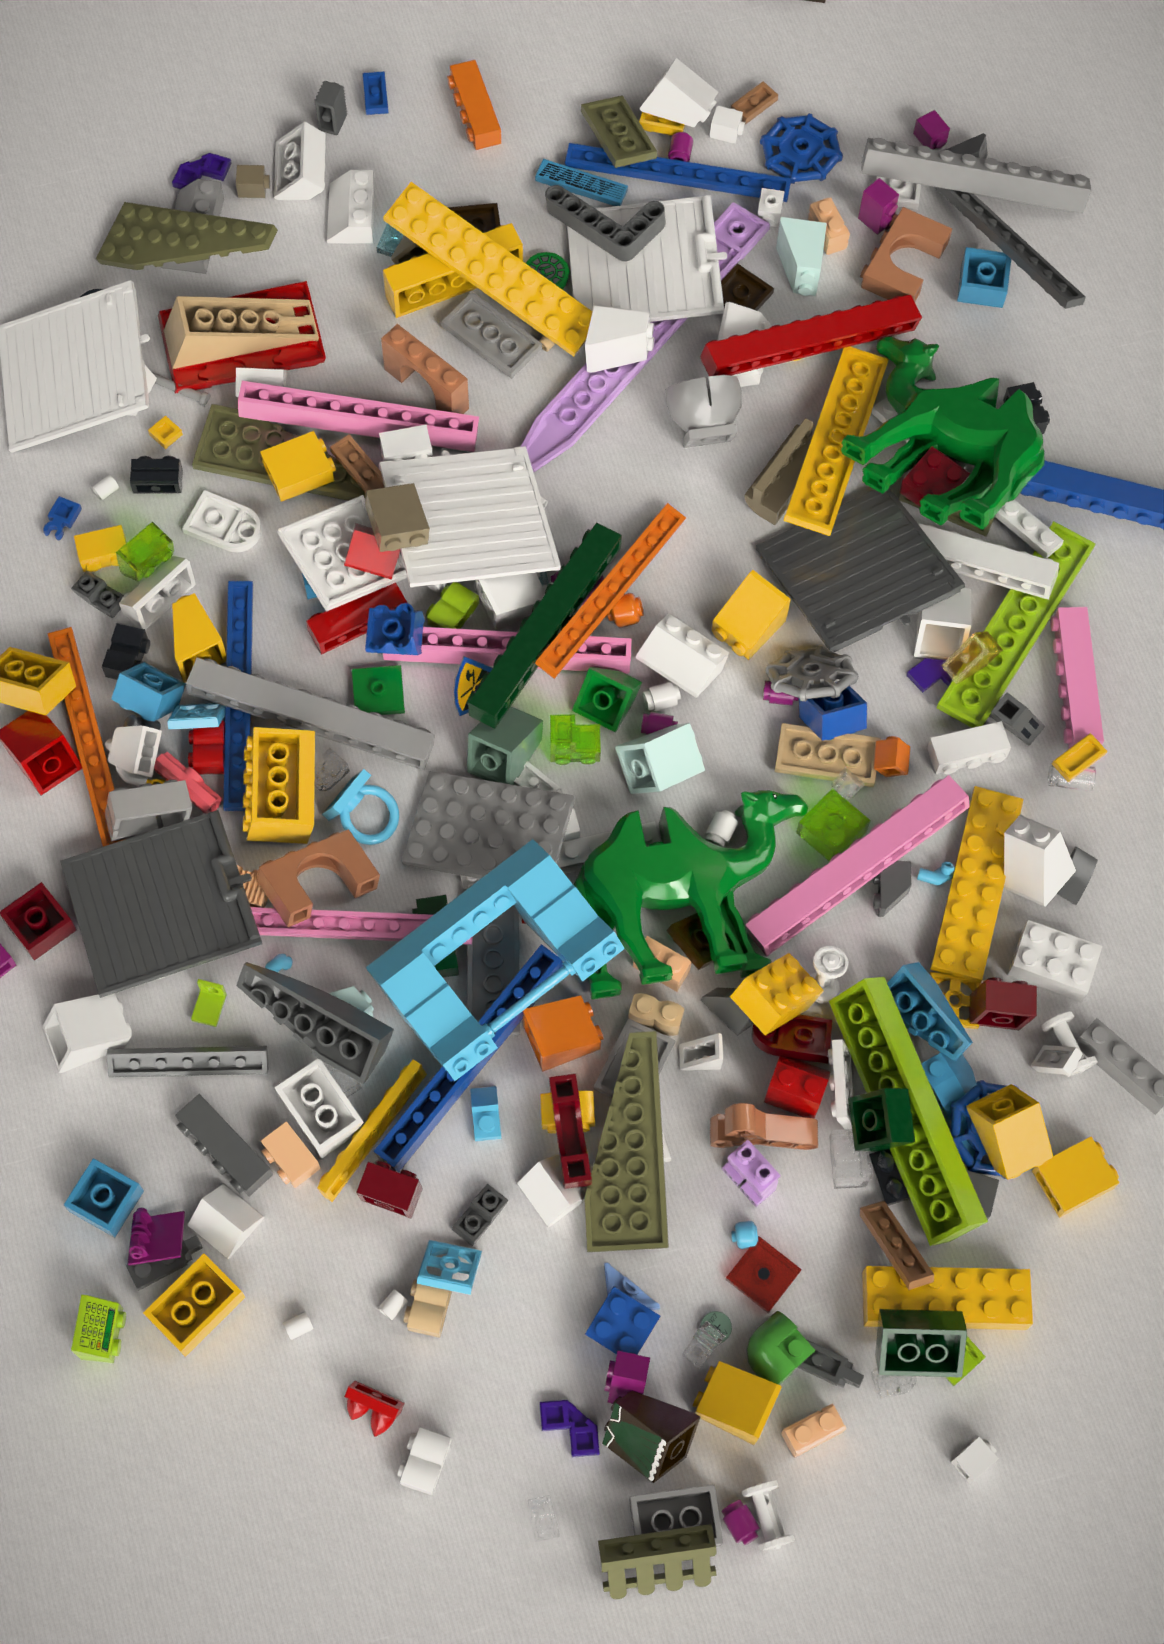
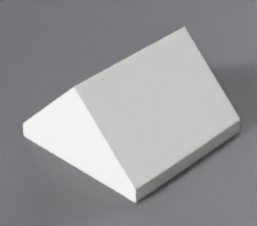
M559 1154L539 1161L517 1182V1185L547 1227L585 1202L584 1197L587 1190L585 1186L564 1189Z
M222 1184L201 1199L187 1226L229 1260L264 1217L226 1185Z

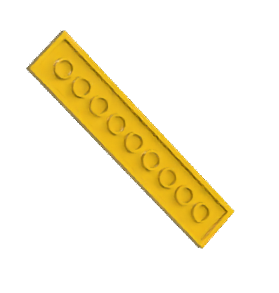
M413 182L409 183L384 215L383 220L573 357L585 343L593 311Z
M853 347L843 348L783 521L828 536L831 535L855 463L854 460L842 453V440L846 435L864 436L889 359Z

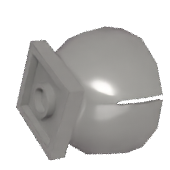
M708 376L710 389H707L705 377L686 380L665 389V399L670 417L686 432L683 438L684 448L731 442L735 437L737 429L736 424H733L742 407V390L736 376Z

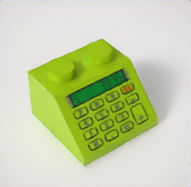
M81 1294L71 1351L81 1360L114 1363L115 1356H119L121 1350V1339H118L120 1328H124L126 1322V1312H123V1307L116 1302Z

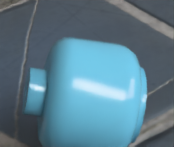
M754 1222L736 1223L735 1231H731L732 1241L737 1242L739 1249L756 1247L759 1241L757 1226Z

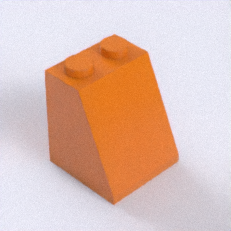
M581 995L523 1010V1027L542 1072L601 1049V1040L604 1039L599 1025L594 1026L591 1019L594 1016L589 1002L584 1003Z

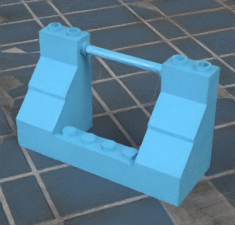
M532 839L365 968L404 1021L454 1081H456L498 1048L492 1040L496 1031L569 974L571 976L576 974L584 981L625 948L615 932L596 914L552 857ZM514 905L524 922L563 961V966L488 1025L485 1023L481 1026L434 966Z

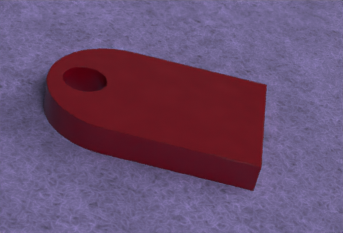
M798 1015L767 1035H764L753 1023L751 1036L754 1044L767 1054L828 1064L832 1019Z

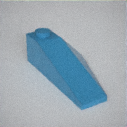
M919 962L903 965L888 981L887 984L909 1033L914 1036L918 1035L926 1040L931 1047L954 1061L973 1043L938 984Z
M939 1053L921 1064L950 1129L951 1103L959 1100L976 1086L973 1069L963 1054L954 1061L946 1055ZM963 1115L960 1135L965 1134L968 1124L966 1117ZM967 1140L962 1141L973 1157L975 1154L974 1149Z

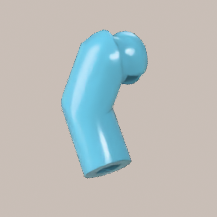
M943 862L942 866L934 872L920 868L917 880L936 886L942 885L952 879L955 866L951 862Z
M278 954L266 964L265 968L275 972H279L281 969L288 970L291 968L293 960L291 957L286 956V954Z

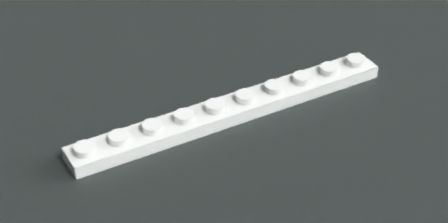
M887 397L872 409V414L882 423L898 415ZM944 454L966 471L972 473L974 465L958 461ZM1016 500L1007 501L995 515L999 521L1044 558H1048L1063 544V539Z

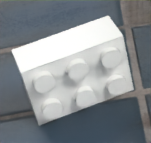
M1027 920L1022 929L1008 976L1082 1002L1089 991L1102 946Z

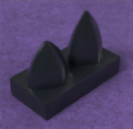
M890 1149L869 1154L886 1204L890 1206L910 1199Z

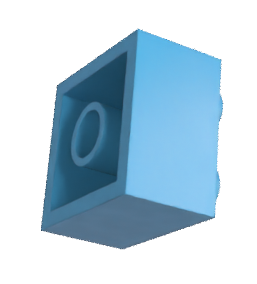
M966 247L961 263L957 302L1003 308L1008 293L1011 258L1003 252Z
M143 662L119 674L111 700L119 703V706L123 709L132 710L140 714L141 718L154 722L172 713L176 706L180 704L186 683Z
M93 1158L67 1198L64 1206L73 1215L115 1238L144 1190L139 1183Z

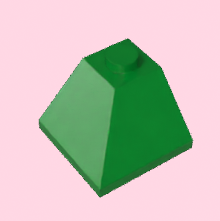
M590 667L572 711L616 733L632 707L642 682L621 671Z

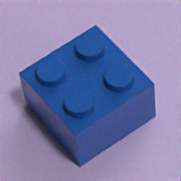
M848 686L837 698H832L831 696L807 699L806 702L800 701L799 698V718L822 741L831 740L838 736L853 734L867 729V702L854 689Z
M613 1287L585 1335L617 1354V1351L638 1355L661 1316L616 1287Z

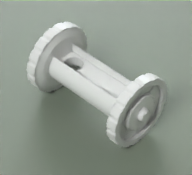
M834 946L820 948L813 958V966L817 972L812 973L810 976L824 990L815 1001L821 1004L829 1003L831 999L838 996L840 987L836 978L841 977L848 967L846 954Z
M1072 1011L1057 1015L1041 1025L1043 1032L1054 1030L1061 1046L1077 1047L1080 1050L1067 1024L1075 1017ZM1082 1054L1076 1069L1070 1075H1066V1077L1074 1076L1091 1068L1098 1062L1096 1057L1085 1058Z
M777 1480L763 1484L760 1482L756 1486L742 1491L743 1497L753 1498L765 1542L758 1545L759 1551L773 1548L775 1550L780 1549L782 1545L795 1541L794 1535L784 1534L773 1498L772 1490L779 1487Z

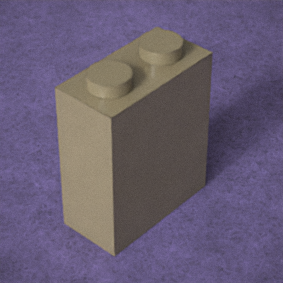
M414 483L366 491L365 508L380 552L428 544L430 528Z

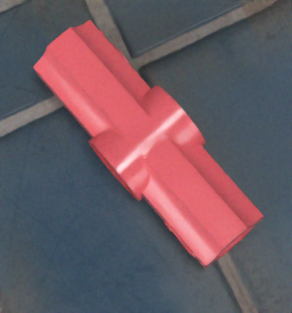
M169 752L162 753L156 758L154 770L166 781L186 780L191 802L203 813H210L219 808L223 801L222 797L207 786L191 767L186 768Z

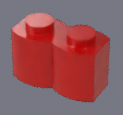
M221 721L219 727L193 728V730H189V744L193 745V752L188 753L189 767H193L199 775L224 774V721Z

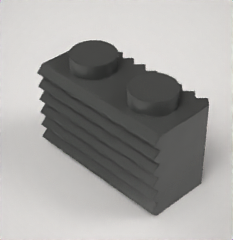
M323 81V85H321L319 92H317L318 95L314 99L318 129L322 132L338 135L347 116L345 90L338 83Z

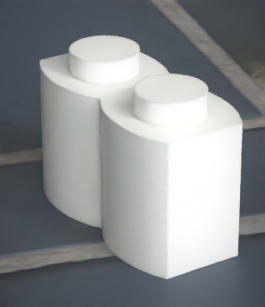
M420 1427L417 1434L412 1432L407 1445V1449L411 1450L407 1461L402 1460L397 1476L401 1477V1485L433 1496L452 1442L451 1438Z

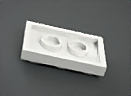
M842 1039L832 1040V1049L828 1050V1058L834 1070V1075H830V1087L832 1091H835V1101H831V1110L833 1117L837 1118V1122L842 1125L845 1131L852 1130L848 1098L854 1097L852 1057Z

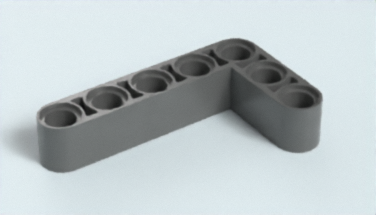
M559 185L550 186L545 192L547 210L552 216L620 261H630L666 225L665 208L659 201L647 203L622 227Z

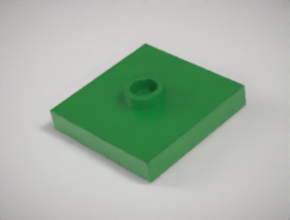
M401 665L352 669L354 706L358 707L361 711L367 713L376 712L380 715L405 713Z

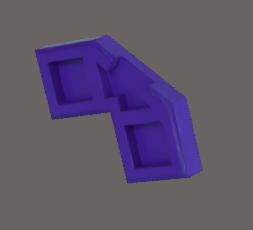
M208 153L194 162L190 163L188 161L180 164L172 185L174 188L181 189L193 181L201 179L202 175L224 181L232 164L231 159Z
M925 658L909 670L906 676L923 693L940 679L949 687L963 664L959 661Z
M568 1400L540 1402L542 1431L570 1429L572 1458L600 1455L598 1428L593 1421L581 1413Z

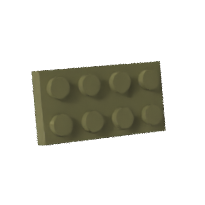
M623 95L581 104V113L615 168L657 159L656 148Z

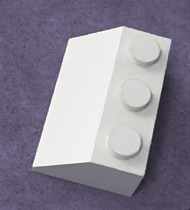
M305 121L276 141L274 198L277 200H310L324 190L326 134Z
M349 170L330 183L327 243L373 244L375 205L373 170Z
M727 302L725 303L718 341L727 339L732 335L748 334L753 330L769 329L771 324L761 312ZM763 368L732 376L738 378L740 387L758 385Z
M174 555L168 560L162 561L150 576H146L140 581L138 587L123 596L119 603L123 615L138 628L146 630L172 607L173 603L196 585L190 561Z
M668 613L655 626L636 655V659L697 698L721 673L729 652Z
M316 1059L275 1087L278 1096L321 1159L345 1144L364 1123L320 1059Z

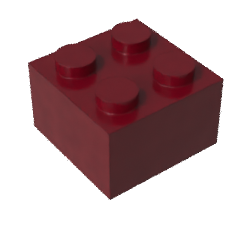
M932 446L902 480L900 493L921 507L920 500L927 494L942 495L963 484L971 473Z
M42 882L0 911V916L34 961L77 931L70 917Z
M992 977L985 980L970 994V1024L1019 1031L1037 1016V986L1028 985L1026 981H1013L1010 983L1003 982L1001 978Z
M376 1160L375 1164L367 1163L356 1193L363 1202L412 1219L423 1188L419 1179L416 1178V1174L403 1169L398 1173L391 1169V1165Z

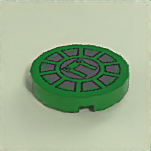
M542 252L533 255L526 262L528 266L562 290L566 286L569 279V268L567 262L561 256L551 252Z

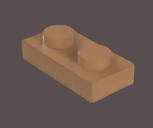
M763 81L733 103L731 108L743 112L742 122L747 124L778 101V94Z

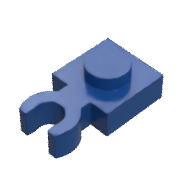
M59 496L48 514L50 522L44 526L43 531L45 535L48 536L52 530H57L55 538L58 541L61 540L64 535V526L71 529L82 510L81 505Z

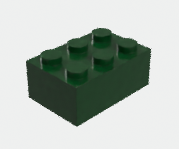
M879 1309L875 1350L878 1374L889 1376L962 1377L967 1328L963 1312Z

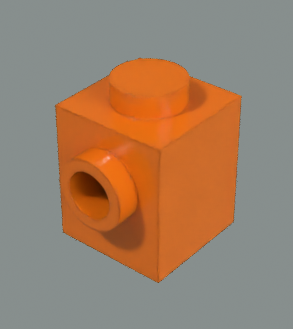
M889 736L886 740L876 741L874 769L885 777L908 775L910 746L896 736Z

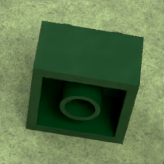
M883 1088L848 1098L855 1151H882L915 1143L908 1089Z

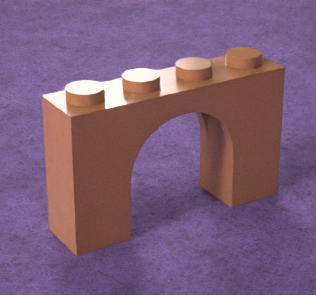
M903 207L898 215L894 214L893 220L889 225L891 227L889 232L884 231L880 240L881 246L879 248L875 247L870 257V265L866 264L860 275L863 278L861 288L887 300L899 295L901 297L911 295L914 302H916L924 280L899 269L892 262L890 255L901 248H915L940 259L950 241L952 228Z
M396 324L381 338L385 371L401 383L414 371H417L433 390L436 410L464 414L469 410L468 378L399 324Z
M348 829L341 833H333L328 838L319 842L314 841L298 851H290L274 861H266L259 866L257 882L286 926L291 927L311 918L313 903L297 879L305 870L325 868L335 872L343 880L354 898L376 890L380 874Z

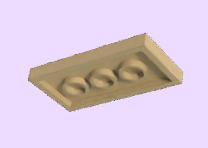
M782 723L774 772L874 787L876 770L874 769L876 741L881 740V738L845 734L831 740L822 741L809 727Z

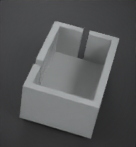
M168 780L163 784L157 785L147 783L131 789L121 787L109 792L105 818L111 841L129 839L159 829L156 815H160L162 827L188 820L191 815L192 804L186 780Z

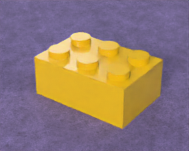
M9 647L0 655V703L47 715L76 687L69 662Z
M788 953L747 976L730 997L760 1031L767 1035L808 1010L824 990L800 965L799 961Z
M203 1253L143 1314L186 1357L245 1298V1295Z

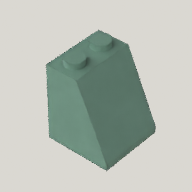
M510 707L495 729L480 722L468 734L467 772L487 781L514 785L515 779L519 778L524 770L525 763L530 760L542 740L543 720Z

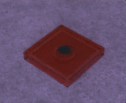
M758 1236L757 1244L749 1247L725 1280L769 1314L802 1269Z

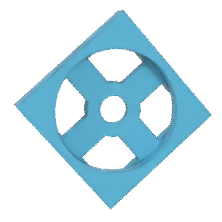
M218 703L177 705L167 721L168 729L219 727L225 716V706Z
M429 1240L418 1274L417 1284L471 1295L482 1251ZM447 1254L441 1258L435 1257L437 1255ZM458 1256L464 1258L469 1263L461 1262ZM452 1263L455 1265V1267L447 1268L445 1267V1264ZM427 1266L440 1268L442 1271L441 1276L429 1274L426 1269ZM457 1272L469 1274V1278L465 1281L452 1279V1276Z

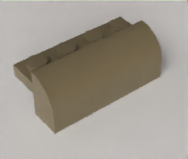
M807 418L800 425H795L744 495L745 501L752 511L773 525L777 524L788 509L813 437V422Z

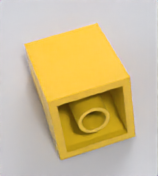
M752 570L714 618L711 631L719 641H725L730 645L738 656H744L750 660L786 622L791 599Z
M193 593L189 596L180 597L172 604L174 652L181 678L186 683L196 658L203 660L206 658L211 659L221 665L226 662L227 655L222 638L196 594Z
M1010 1084L966 1106L994 1170L1007 1180L1016 1178L1021 1173L1033 1167H1038L1045 1161L1053 1158L1039 1102L1014 1085Z
M719 1361L716 1368L710 1366L704 1379L709 1384L704 1393L698 1392L692 1406L697 1408L695 1413L701 1417L700 1419L755 1445L782 1386Z

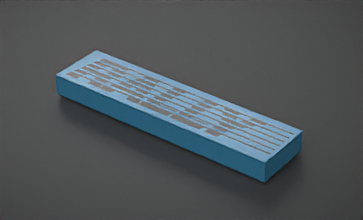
M543 159L535 176V181L549 186L559 185L571 193L612 206H621L628 191V185Z

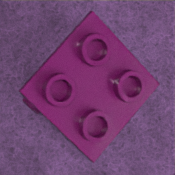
M138 1208L133 1213L128 1266L180 1258L185 1211L150 1216L147 1209Z

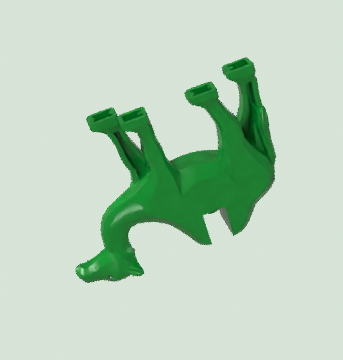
M891 336L879 340L876 350L896 365L887 379L886 396L898 415L887 420L877 430L866 436L846 435L842 440V453L859 464L865 465L872 457L876 456L886 447L907 438L910 439L885 464L868 463L863 468L864 475L862 476V481L865 485L882 494L905 472L914 468L932 446L958 461L974 465L972 473L963 484L942 495L927 494L920 500L921 507L919 510L921 515L940 526L948 520L949 515L961 510V519L981 530L984 529L1007 501L1010 502L1016 499L1028 482L1044 466L1043 435L1033 420L1031 400L1023 391L1018 389L997 409L999 378H988L956 388H918L915 384L922 378L930 381L936 380L932 367L933 357L939 345L926 344L917 338L902 341Z
M771 790L742 792L743 805L735 810V815L742 820L747 834V842L739 848H725L706 841L675 809L663 807L659 821L662 842H654L646 846L639 810L624 815L615 825L609 838L590 853L581 867L574 886L596 914L612 930L616 928L618 939L640 971L641 984L665 982L671 980L673 976L672 967L655 958L644 938L640 916L641 907L655 910H670L692 905L699 915L703 932L709 942L715 974L740 971V978H745L772 963L771 959L760 956L752 948L743 920L735 907L733 892L738 887L763 873L770 865L776 847L774 826L792 817H803L807 814L808 806L800 796L780 794ZM604 964L588 977L592 1000L614 997L621 994L622 983L608 973L607 964Z

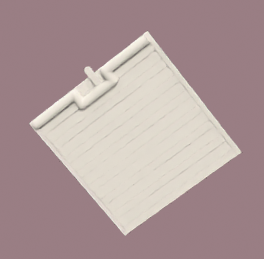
M711 195L659 201L665 208L666 225L630 261L618 260L567 226L573 298L591 311H593L594 306L647 312L650 313V322L724 313L718 260L726 259L727 253H717ZM647 203L596 209L623 227Z
M132 280L0 325V357L8 447L11 453L149 408L145 363L142 359L141 344L148 342L150 336L148 334L140 336L141 329L137 295Z
M526 446L450 455L445 450L442 452V456L381 461L379 463L385 488L411 483L415 484L430 528L428 544L400 549L410 588L560 570V561Z

